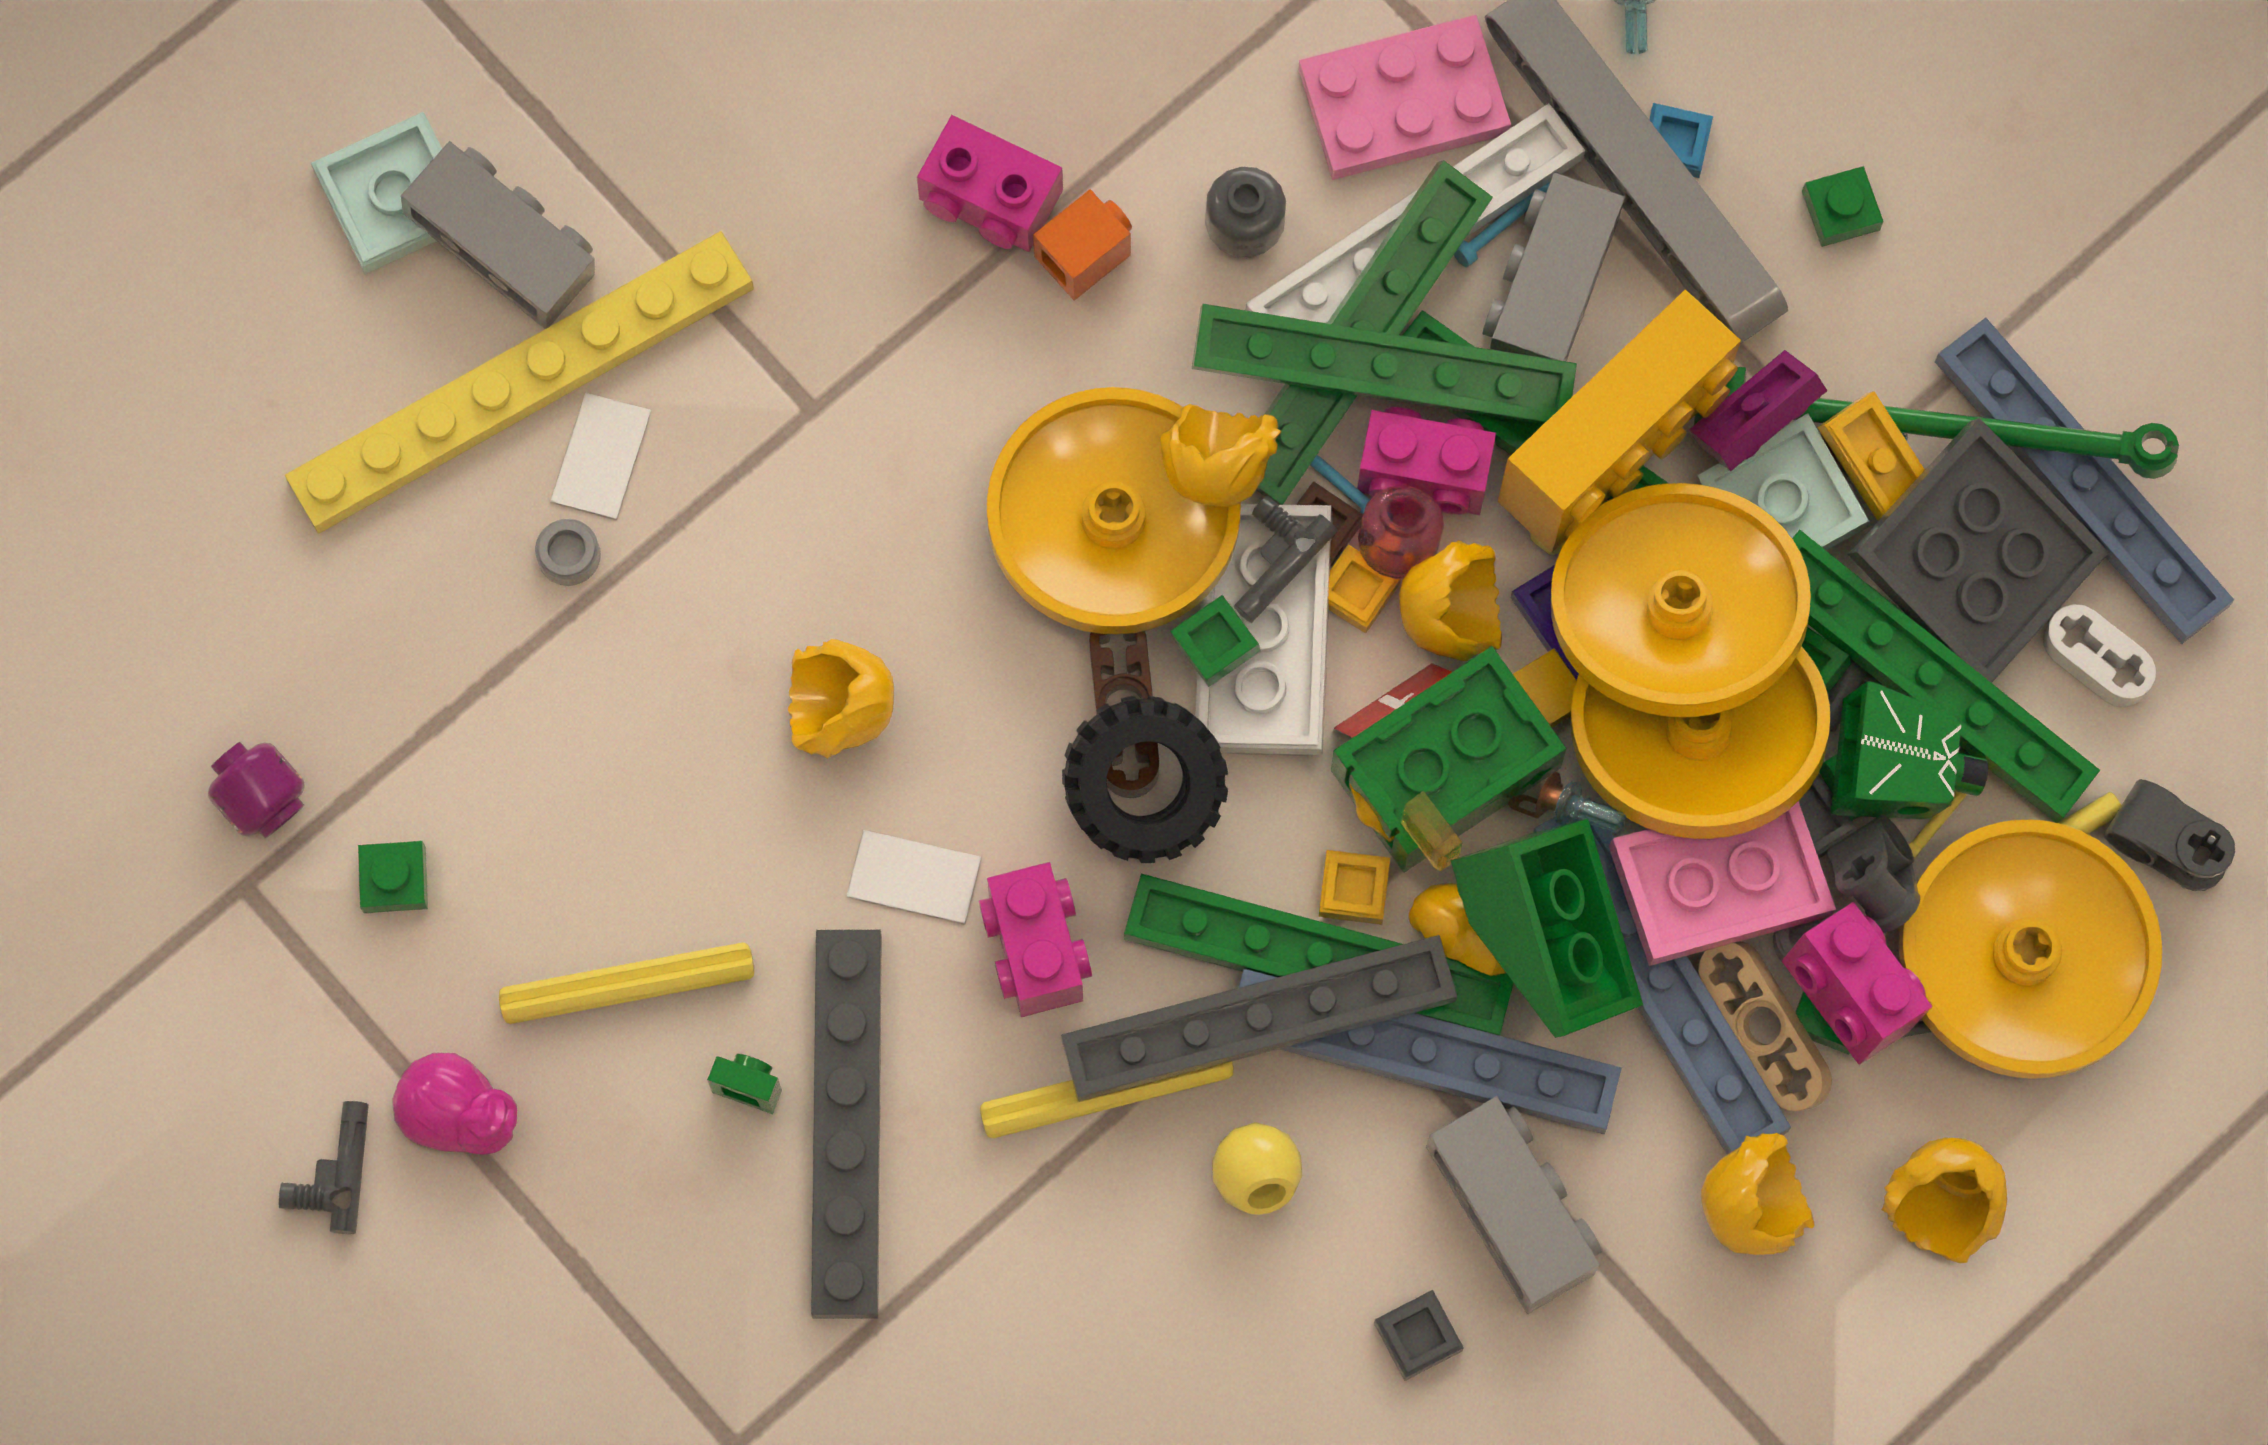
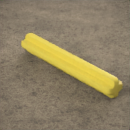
M742 942L506 986L499 990V1004L505 1022L513 1024L748 980L754 976L755 969L751 949L747 943Z
M1231 1061L1078 1102L1073 1081L1069 1080L986 1101L980 1106V1114L987 1136L989 1138H997L1226 1080L1233 1076L1234 1066Z

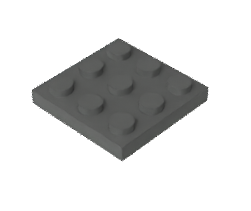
M1978 418L1971 420L1847 555L1907 616L1992 683L2110 552L2004 442Z

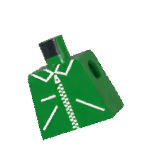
M1867 681L1843 698L1831 814L1859 817H1878L1884 814L1888 818L1929 819L1951 806L1954 792L1979 796L1987 781L1988 762L1984 758L1958 753L1961 723L1955 715L1878 683Z

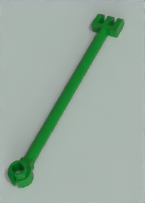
M1738 367L1734 376L1726 384V387L1730 389L1727 397L1745 383L1746 367ZM1819 398L1800 417L1809 414L1814 423L1823 424V422H1826L1853 402ZM1884 406L1901 433L1954 439L1971 420L1980 418L2006 446L2118 459V463L2129 464L2132 470L2143 478L2156 479L2165 476L2172 471L2178 458L2179 443L2177 436L2170 428L2163 424L2149 423L2140 426L2134 432L2123 431L2122 434ZM1699 413L1695 415L1694 425L1703 418ZM2156 438L2163 442L2165 450L2159 454H2150L2144 450L2142 443L2147 439Z

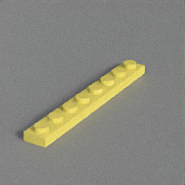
M719 231L284 476L319 534L754 290L752 279L722 231Z

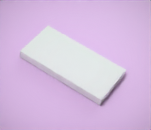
M1241 504L1240 527L1232 559L1218 584L1201 601L1200 610L1223 595L1259 643L1261 651L1210 687L1206 685L1197 672L1195 717L1215 736L1221 747V753L1323 755L1331 539L1265 610L1250 623L1236 611L1234 605L1272 566L1261 556L1260 550L1274 535V532H1271L1270 527L1267 528L1265 523L1262 524L1252 515L1257 504ZM1279 505L1284 511L1288 512V516L1291 515L1293 520L1296 519L1298 521L1297 524L1300 523L1305 528L1319 514L1332 523L1333 512L1331 505ZM1296 539L1297 548L1302 552L1307 551L1315 543L1314 539Z

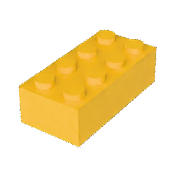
M1685 289L1507 459L1497 502L1551 552L1555 551L1569 537L1577 525L1586 520L1607 499L1632 491L1643 477V473L1639 468L1654 454L1661 460L1667 457L1686 436L1687 431L1682 427L1697 413L1706 418L1721 405L1730 393V389L1726 387V384L1738 370L1734 360L1741 340Z

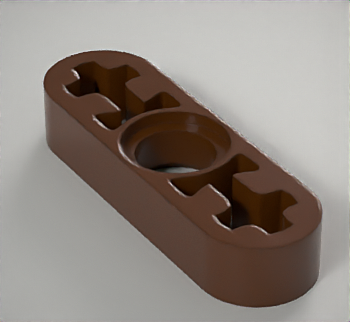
M1145 631L1123 634L1125 641H1135L1136 644L1126 648L1127 673L1114 675V658L1111 648L1100 647L1101 644L1110 642V634L1090 633V659L1096 710L1104 706L1109 696L1118 690L1133 691L1141 699H1148V696H1153ZM1139 670L1141 672V676H1136L1130 673ZM1104 673L1113 676L1104 680L1102 679L1101 674ZM1146 741L1134 744L1137 762L1148 763L1149 767L1139 769L1138 779L1133 781L1126 780L1124 771L1113 770L1112 766L1122 764L1123 751H1121L1115 757L1108 770L1107 787L1116 795L1124 798L1141 797L1151 791L1159 777L1158 743Z

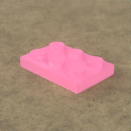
M1477 15L1299 60L1298 70L1332 180L1497 138L1511 128V122Z
M1799 801L1787 812L1764 826L1730 837L1692 839L1671 836L1646 829L1613 838L1609 844V849L1649 966L1832 916L1836 910Z

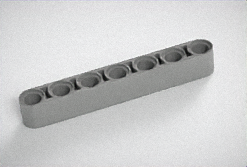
M1507 0L1485 16L1486 25L1500 49L1544 106L1549 103L1585 149L1584 158L1608 189L1613 193L1625 196L1622 207L1678 280L1695 299L1741 340L1740 344L1788 312L1787 302L1777 284L1557 0Z

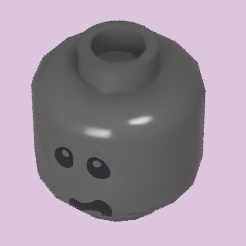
M1238 167L1223 173L1213 182L1206 198L1205 226L1210 239L1220 250L1234 257L1251 258L1267 252L1278 242L1284 231L1286 198L1281 185L1271 174L1255 167Z

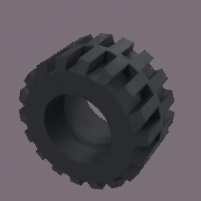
M1135 696L1121 698V702L1109 706L1107 703L1097 709L1096 712L1098 714L1089 722L1084 720L1076 729L1078 735L1073 744H1068L1064 755L1067 759L1065 769H1062V784L1066 792L1065 799L1081 830L1100 849L1104 848L1112 852L1114 857L1128 861V858L1139 859L1141 863H1155V858L1167 857L1169 860L1182 856L1181 850L1192 844L1196 848L1205 840L1202 835L1208 827L1212 826L1215 828L1221 817L1218 813L1221 802H1226L1228 788L1225 786V775H1228L1227 764L1221 755V747L1215 736L1186 708L1177 703L1167 702L1160 697L1148 696V699H1137ZM1139 742H1156L1170 749L1177 757L1183 775L1181 787L1174 800L1163 810L1145 816L1129 814L1120 809L1113 802L1107 787L1108 770L1115 757L1125 748Z

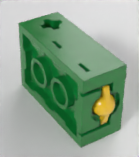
M1491 646L1333 751L1331 772L1356 805L1358 819L1364 825L1373 829L1400 869L1405 873L1507 805L1510 798L1522 795L1552 773L1561 769L1567 748L1496 650Z

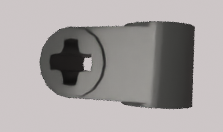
M2140 779L2136 781L2104 832L2105 839L2115 849L2135 861L2150 866L2182 887L2192 891H2205L2214 887L2223 878L2226 869L2231 865L2235 855V842L2230 832L2223 825L2186 805L2169 790L2148 780ZM2200 846L2206 847L2211 851L2209 859L2203 866L2191 860L2194 852Z
M1884 814L1879 815L1828 849V857L1833 866L1835 886L1842 895L1853 896L1864 908L1866 916L1873 919L1883 933L1891 932L1900 927L1915 913L1920 903V894L1918 893L1912 864L1914 856L1900 830Z

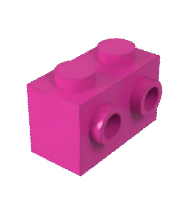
M951 114L917 175L919 200L924 202V207L930 213L942 220L956 222L958 218L979 228L978 231L981 236L998 247L1010 249L1015 245L1030 252L1033 246V234L1044 226L1063 192V169L1042 157Z
M1388 407L1384 412L1371 410L1357 489L1363 494H1368L1384 502L1402 503L1406 501L1432 506L1434 509L1448 514L1461 515L1470 513L1480 515L1495 442V432L1484 431V427L1481 424L1467 419L1454 418L1447 420L1446 423L1421 419L1422 416L1418 412L1403 407Z
M1050 862L988 877L989 898L979 900V906L987 937L999 935L1005 959L995 961V967L1004 999L1016 997L1021 1017L1083 1002V983L1081 979L1092 977V971L1083 939L1071 942L1065 918L1076 916L1067 878L1055 881Z
M1854 902L1804 933L1781 961L1859 1065L1909 1033L1933 1007L1926 998L1925 989L1919 978L1911 970L1903 968L1887 947L1884 933L1879 925L1870 917L1864 916Z

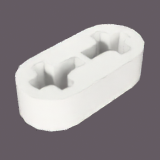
M2072 604L2062 607L2053 615L2044 631L2043 643L2047 654L2053 661L2113 706L2128 707L2137 704L2147 695L2155 681L2156 667L2152 657L2096 611L2085 605ZM2077 624L2083 626L2087 631L2083 641L2097 653L2095 654L2079 642L2072 648L2066 646L2062 642L2066 632L2061 625L2069 630ZM2102 658L2119 669L2123 668L2127 663L2134 666L2137 671L2134 674L2133 680L2139 686L2131 682L2126 683L2122 688L2117 686L2112 681L2116 675V670Z

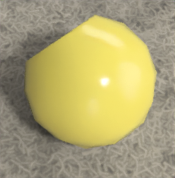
M1257 1122L1233 1129L1220 1142L1212 1159L1213 1182L1224 1201L1231 1206L1249 1214L1271 1213L1282 1208L1293 1197L1303 1176L1301 1154L1290 1136L1275 1127Z

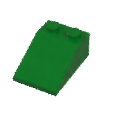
M1588 818L1533 832L1450 860L1457 881L1458 893L1462 899L1469 924L1555 1038L1566 1036L1643 1006Z

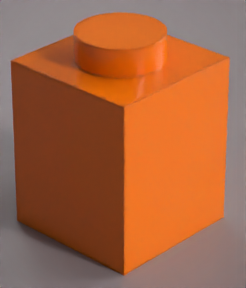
M1089 189L1033 234L1034 257L1075 301L1131 256V233L1129 231L1132 229V225L1116 203L1111 200L1103 203Z

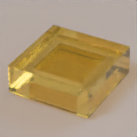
M1424 791L1408 801L1404 807L1401 824L1433 867L1441 872L1451 865L1450 860L1459 858L1463 842Z

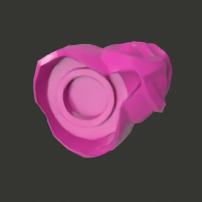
M432 1053L415 1060L402 1074L392 1098L394 1121L405 1137L416 1144L440 1151L468 1152L480 1155L496 1153L512 1140L513 1130L517 1124V1104L513 1098L503 1090L493 1089L488 1079L469 1060L456 1053Z

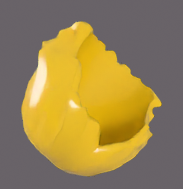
M1192 404L1182 407L1181 418L1176 421L1169 431L1164 432L1160 438L1163 465L1170 485L1182 497L1203 505L1227 507L1237 505L1250 498L1264 479L1270 456L1277 451L1278 444L1276 438L1281 433L1278 430L1277 419L1268 414L1261 415L1260 417L1251 415L1249 418H1245L1242 413H1236L1232 417L1227 412L1204 410Z
M1457 540L1456 542H1451L1438 554L1430 556L1411 567L1402 580L1399 593L1400 613L1406 634L1418 647L1436 655L1459 661H1468L1491 646L1494 649L1501 648V622L1498 619L1500 606L1496 604L1499 589L1494 586L1497 581L1496 574L1494 573L1496 555L1490 546H1482L1477 543L1468 545Z
M838 639L823 642L822 646H807L805 651L795 650L791 662V668L793 669L790 677L792 686L789 688V697L792 699V703L788 706V713L792 717L790 719V727H792L791 740L793 745L798 750H803L811 755H822L828 759L832 755H837L843 749L859 747L877 738L888 726L894 705L893 677L883 660L866 649Z
M1762 1133L1752 1137L1746 1135L1741 1146L1720 1159L1705 1177L1701 1189V1202L1705 1217L1717 1240L1735 1253L1753 1255L1784 1253L1789 1250L1790 1246H1795L1794 1240L1804 1235V1228L1812 1229L1815 1226L1812 1211L1807 1205L1806 1197L1801 1193V1183L1794 1176L1796 1166L1789 1162L1791 1156L1787 1152L1786 1145L1788 1142L1784 1135L1778 1133Z
M1944 1137L1927 1142L1913 1152L1904 1165L1894 1170L1889 1183L1884 1187L1886 1191L1884 1196L1885 1202L1881 1210L1888 1214V1220L1893 1222L1892 1227L1897 1231H1903L1906 1239L1911 1243L1915 1242L1916 1246L1921 1250H1931L1947 1260L1967 1263L1969 1256L1976 1253L1987 1241L1996 1239L2001 1232L2007 1205L2005 1172L2002 1169V1165L1991 1154L1973 1141Z

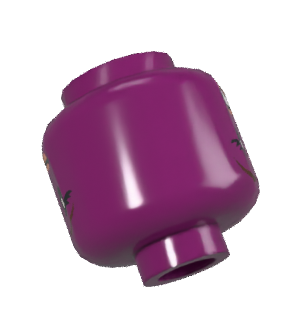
M238 742L211 765V768L217 773L218 777L211 783L208 797L241 835L250 836L260 832L266 839L304 807V804L299 799L304 790L303 778L271 743H260L247 750L241 742Z

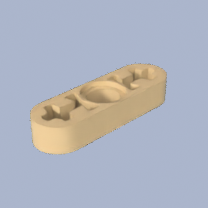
M1741 941L1706 950L1699 962V977L1778 1106L1788 1111H1802L1820 1105L1827 1098L1831 1090L1832 1076L1830 1069L1760 954L1754 947ZM1725 956L1728 960L1741 959L1744 967L1739 970L1737 976L1745 991H1753L1760 988L1763 995L1748 999L1736 1008L1734 1000L1742 999L1745 995L1735 981H1721L1719 973L1725 969L1722 957ZM1760 1007H1767L1773 1010L1779 1017L1781 1024L1779 1036L1768 1045L1758 1042L1752 1036L1749 1027L1752 1014ZM1794 1043L1797 1048L1796 1052L1787 1053L1785 1056L1796 1071L1803 1069L1810 1071L1812 1078L1805 1084L1808 1092L1807 1096L1802 1091L1795 1093L1788 1091L1786 1084L1793 1078L1791 1070L1784 1060L1774 1061L1770 1064L1767 1059L1768 1055L1782 1052Z

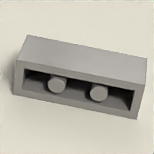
M449 141L401 195L403 214L425 230L432 238L544 329L550 327L595 275V258L590 255L593 251L592 246L571 227L565 225L559 230L542 216L545 212L544 207L529 192L519 186L511 191L496 179L494 175L497 173V170L481 153L471 147H468L463 152Z
M1555 172L1547 192L1535 189L1523 225L1532 227L1533 230L1526 247L1514 245L1503 276L1504 280L1512 282V286L1506 302L1494 299L1482 334L1492 338L1491 350L1567 361L1618 224L1625 196Z
M1496 1096L1430 1134L1426 1148L1523 1309L1529 1314L1594 1276L1600 1265L1595 1256L1602 1251L1597 1238L1585 1220L1581 1218L1574 1222L1561 1202V1199L1567 1197V1192L1554 1168L1548 1162L1540 1166L1527 1146L1529 1142L1533 1141V1136L1522 1115L1515 1107L1505 1110Z

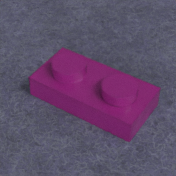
M1784 350L1727 397L1712 414L1706 418L1703 417L1689 431L1699 447L1729 471H1732L1744 460L1752 457L1764 443L1792 420L1804 414L1811 404L1827 392V389L1817 373Z

